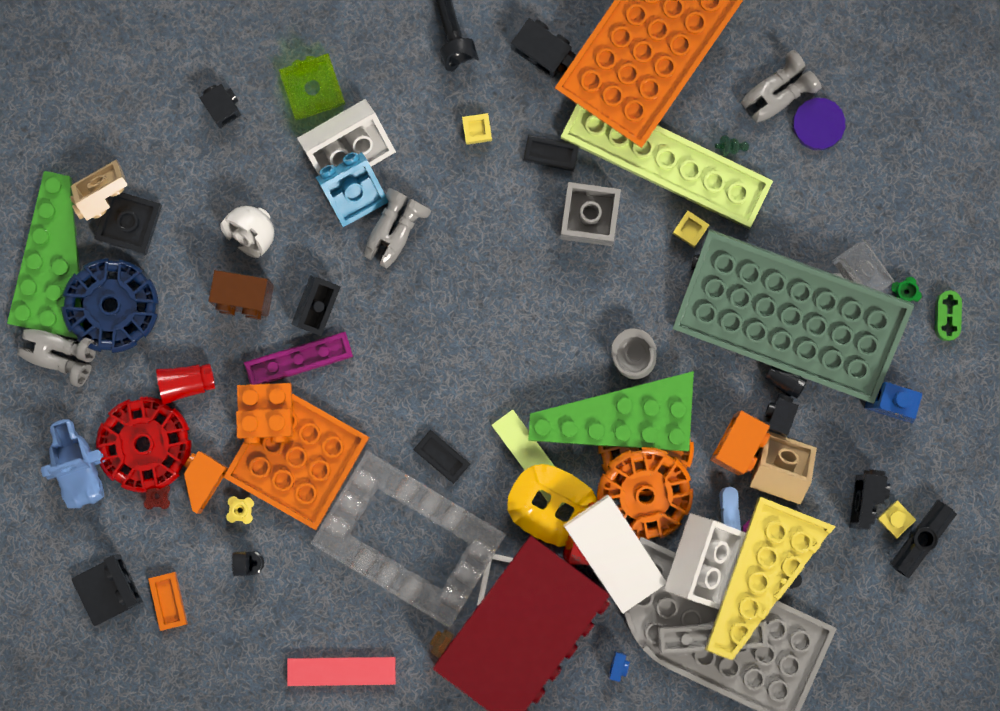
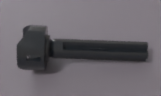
M436 0L448 42L440 48L445 69L454 72L465 61L472 59L479 61L473 39L462 37L452 0Z

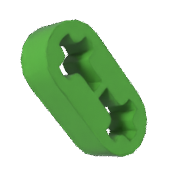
M949 290L940 294L936 299L935 334L943 341H951L957 338L961 332L962 299L957 292ZM948 296H950L951 301H955V305L950 307V314H947V305L942 302ZM947 318H950V327H954V332H951L949 336H946V331H942V326L947 324Z

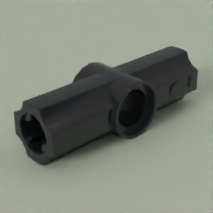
M937 500L919 525L910 532L909 538L889 564L900 574L910 578L929 551L937 546L938 539L956 517L957 513L948 505ZM921 532H925L929 538L925 546H921L918 543V535Z

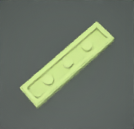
M511 410L492 424L494 430L524 470L539 464L555 467L537 441H528L529 431L514 410ZM539 490L547 502H549L551 495L543 490Z

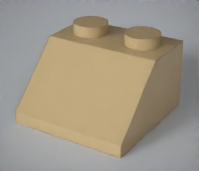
M767 431L771 435L764 448L759 450L758 459L752 472L750 487L801 505L812 482L817 448Z

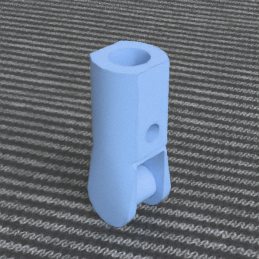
M725 487L719 492L721 523L741 531L738 491L734 487Z

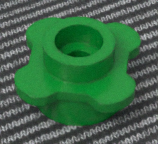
M907 277L905 281L900 283L894 282L891 285V290L896 294L897 298L908 302H918L922 297L916 284V279L913 277ZM905 289H907V290L909 291L908 294H905V293H904V290H905Z

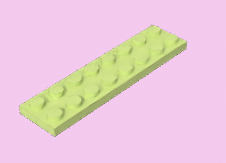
M576 105L561 135L562 140L575 144L593 155L747 229L751 228L773 183L772 180L658 125L644 146L640 148L579 105Z

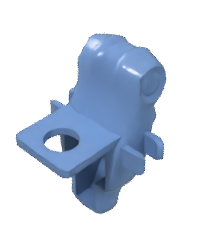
M63 419L54 422L50 426V433L53 439L49 448L50 464L41 468L42 476L47 479H57L62 499L65 501L67 508L79 509L86 504H95L104 497L103 485L98 477V470L96 468V465L101 463L100 460L104 456L99 450L91 451L87 441L78 435L73 421Z

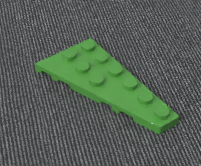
M44 171L7 324L43 330L56 335L78 339L73 332L68 331L61 312V307H64V297H62L64 288L74 273L77 275L80 272L76 241L77 233L74 209L72 207L74 204L70 199V196L73 195L71 190L72 178ZM82 298L75 299V307L83 308Z
M694 371L530 413L528 441L640 449L641 447H652L661 450L689 452Z

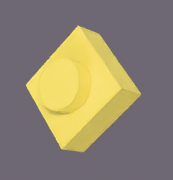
M488 113L462 117L466 145L492 141Z
M687 210L672 234L695 248L709 227V224Z
M895 501L877 518L894 538H898L916 521L899 501Z

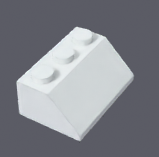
M366 99L297 138L318 175H320V170L325 166L333 165L335 167L343 163V158L352 152L357 154L362 152L370 166L396 152L378 117Z
M690 513L664 591L719 609L746 533Z

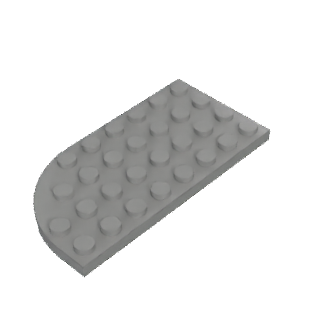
M640 537L639 541L667 582L676 553ZM664 585L624 613L627 625L636 642L656 662L757 711L801 710L837 628L777 601L764 619L767 624L768 648L741 649L733 660L723 658L711 652L660 655L657 627L715 623L719 609L664 591Z

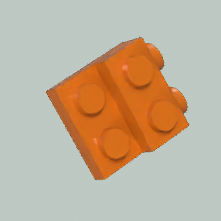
M291 383L237 385L238 411H236L238 439H244V444L260 443V438H270L271 443L287 442V437H294Z

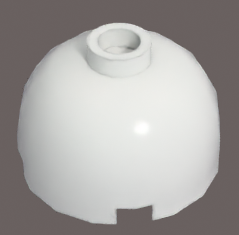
M240 206L232 210L220 224L225 237L228 240L233 237L244 245L237 248L254 258L262 256L274 239L275 233L270 215L262 208Z

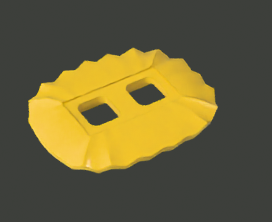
M539 464L523 471L513 484L508 496V513L513 522L525 532L546 543L562 547L566 546L569 535L563 525L589 508L590 502H597L598 500L593 490L572 474L547 464ZM539 490H543L551 495V499L544 509H540L532 504V500ZM563 502L574 507L572 515L566 522L555 517L557 509Z

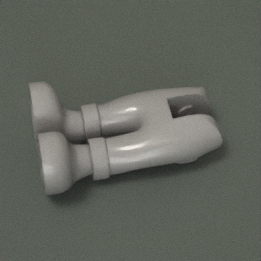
M791 50L786 54V64L783 70L779 69L775 74L761 81L741 101L745 109L754 105L762 97L768 103L752 116L756 123L776 115L793 100L801 96L800 93H816L822 88L814 73L807 71L796 82L791 83L778 94H773L782 85L789 82L791 78L805 70V63L795 50Z
M388 188L386 192L388 207L383 210L382 216L373 228L364 253V257L372 260L378 252L380 245L386 246L387 249L380 261V266L386 269L402 251L409 233L415 225L413 222L417 218H427L431 213L430 209L410 199L403 216L398 221V225L393 233L389 235L399 211L408 200L407 196L392 188Z
M23 330L22 338L36 344L34 350L19 347L17 351L18 356L37 366L57 370L64 374L69 373V381L73 386L81 387L86 382L92 369L91 365L53 354L52 350L69 356H76L77 359L85 362H91L95 358L96 351L87 347L91 343L95 345L94 340L84 338L77 343L74 340H68L43 330Z

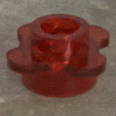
M169 485L161 489H146V500L144 501L146 509L151 510L154 507L167 509L170 506V501L168 500ZM155 494H159L158 499L155 498Z

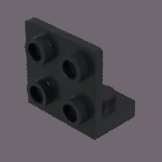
M120 554L111 555L103 559V563L72 578L74 587L94 626L143 603Z

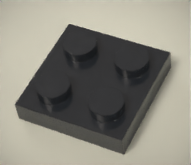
M123 192L114 197H107L110 208L101 216L94 239L147 255L162 205Z

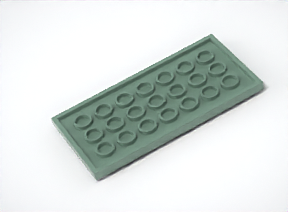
M709 229L673 329L874 404L914 308V303Z

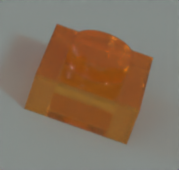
M445 628L443 633L437 631L429 643L433 646L430 653L440 658L453 638L454 633Z

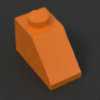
M198 451L197 454L192 453L186 461L185 467L187 470L184 476L192 511L201 514L221 483L228 467L204 452Z

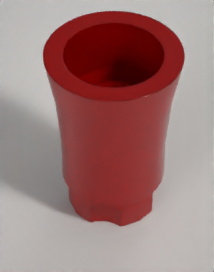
M211 364L156 369L163 405L185 397L205 393V390L216 389Z

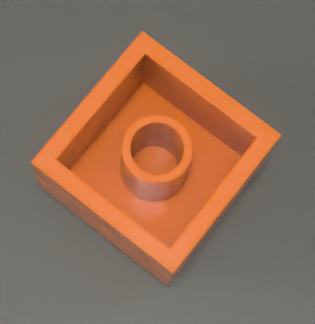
M743 411L735 413L710 461L736 475H742L748 471L751 472L758 459L754 456L758 449L764 448L771 435L767 433L770 426Z

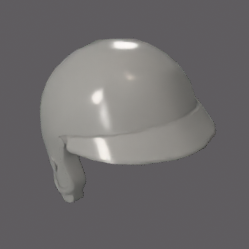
M635 328L627 329L618 334L614 339L611 353L617 370L623 376L630 379L644 378L650 374L656 364L657 348L652 337L645 331Z

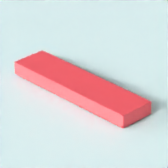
M396 657L288 658V686L395 685Z

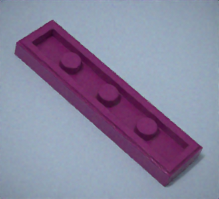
M342 332L246 361L244 364L250 385L267 384L353 358L347 334Z

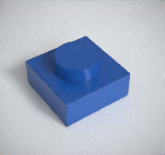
M614 651L608 675L610 680L620 682L621 676H627L630 661L626 660V654Z

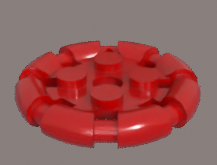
M140 397L139 400L131 401V399L123 401L108 413L109 417L104 423H101L98 429L96 449L104 456L100 460V466L111 481H117L121 484V488L145 493L149 489L156 488L160 490L165 488L180 476L178 473L185 466L186 461L191 455L192 440H189L187 431L190 430L189 426L176 408L172 409L167 405H163L162 400L158 398ZM141 410L143 417L134 419V411ZM158 414L166 417L163 424L155 420ZM117 422L124 425L119 434L113 430ZM177 433L178 442L171 444L169 434ZM141 437H147L150 441V447L145 452H140L136 447L137 440ZM115 445L117 455L111 456L109 447ZM168 455L175 459L170 467L163 464L168 459ZM124 464L132 468L128 475L121 472ZM152 470L154 478L146 479L144 471Z

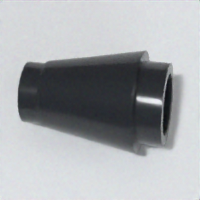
M773 366L766 376V379L789 397L793 396L798 399L807 383V380L801 376Z

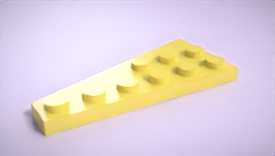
M758 498L705 650L733 660L751 637L756 627L765 619L773 605L785 593L802 571L804 565L816 553L821 543L836 526L765 498Z

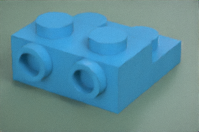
M356 152L347 154L343 158V163L335 167L333 165L325 166L320 170V175L316 177L343 227L388 203L380 183L362 152L359 154Z

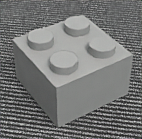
M568 182L560 239L612 246L615 237L621 189Z

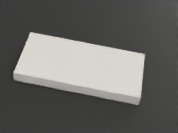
M606 495L563 525L622 613H625L666 584V580L609 495Z

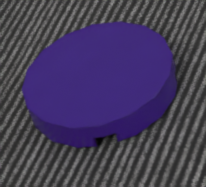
M813 98L805 101L797 109L793 118V131L803 146L812 150H825L834 146L842 138L845 131V116L842 109L835 102L826 98Z

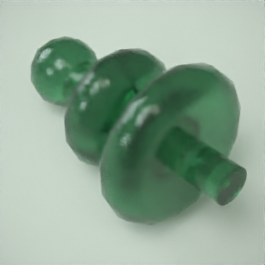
M723 135L719 143H715V149H719L722 157H727L729 153L735 155L739 150L747 151L749 144L747 142L739 143L736 138L730 140L727 135Z

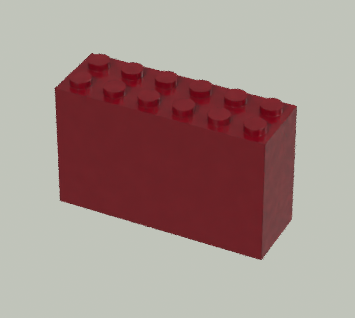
M529 536L435 663L433 670L487 711H529L527 709L532 702L537 704L546 692L543 686L548 679L553 682L562 670L559 665L565 657L569 660L578 648L576 644L578 638L581 635L586 637L594 626V623L591 621L597 613L602 615L611 603L607 600L610 594L542 543Z

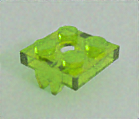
M328 53L315 58L314 56H306L303 61L297 59L291 66L279 69L296 121L345 104ZM309 81H316L320 84V91L316 95L306 93L305 85Z

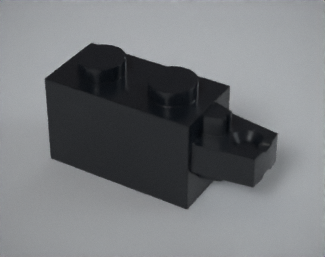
M528 18L511 42V50L552 78L558 72L563 75L576 56L572 52L570 42L560 34L555 36L549 32L548 26L540 20L533 21Z

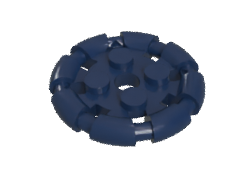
M109 258L99 259L84 265L82 271L77 275L74 273L69 279L62 295L64 297V307H61V312L68 331L73 332L78 337V342L84 338L94 340L96 344L91 343L87 348L101 352V350H111L112 353H117L135 347L137 341L143 336L146 338L157 320L158 314L155 313L156 305L159 304L153 282L151 279L147 280L142 274L143 270L138 266L121 259L119 261H109ZM108 271L118 272L117 280L107 279ZM92 277L96 282L88 288L84 282ZM132 281H135L139 285V287L134 292L128 286V284ZM108 298L115 299L118 302L117 309L113 312L104 311L102 308L104 300ZM75 299H84L83 308L75 307ZM137 303L145 304V312H137ZM86 319L92 325L87 331L80 325ZM132 322L136 329L128 334L124 328ZM103 331L107 333L113 332L112 340L102 339Z

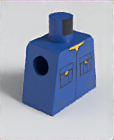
M883 382L879 393L881 392L879 400L877 395L874 404L866 401L864 409L913 424L921 402L922 393Z

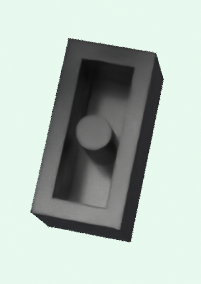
M310 275L291 324L322 336L341 286Z

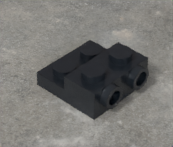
M869 469V471L864 470V474L856 475L849 528L870 529V526L874 525L876 509L873 508V505L884 504L885 499H888L890 496L891 485L887 483L888 477L885 476V471Z

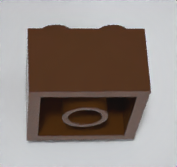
M214 270L209 302L221 314L235 316L237 311L242 312L241 314L245 315L246 318L261 320V316H269L274 285L265 278Z

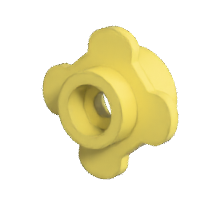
M235 496L228 499L230 507L229 513L226 515L227 520L230 523L243 521L244 524H249L252 522L253 499L249 497L246 499H238ZM240 507L243 509L241 513L238 512Z

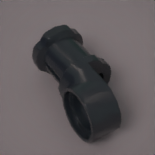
M233 552V576L255 575L264 568V558L258 552ZM250 556H252V560L257 561V566H253L252 571H250L249 567Z

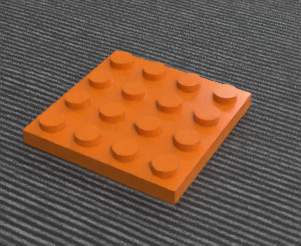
M292 394L294 437H287V442L271 443L270 438H260V443L244 444L243 442L223 478L312 529L317 530L370 437Z

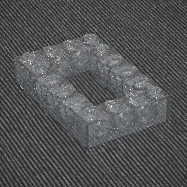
M366 451L311 544L450 628L506 534L369 451ZM378 489L469 543L442 589L351 535Z

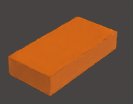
M176 572L148 578L160 631L188 624Z

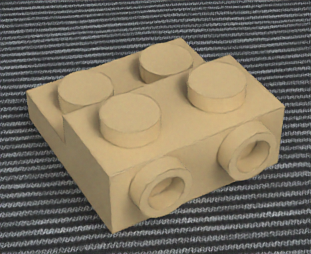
M117 160L71 185L73 195L70 196V199L74 204L72 207L80 219L85 218L87 221L104 215L107 209L110 208L107 197L117 196L124 190V187L128 186L123 170Z

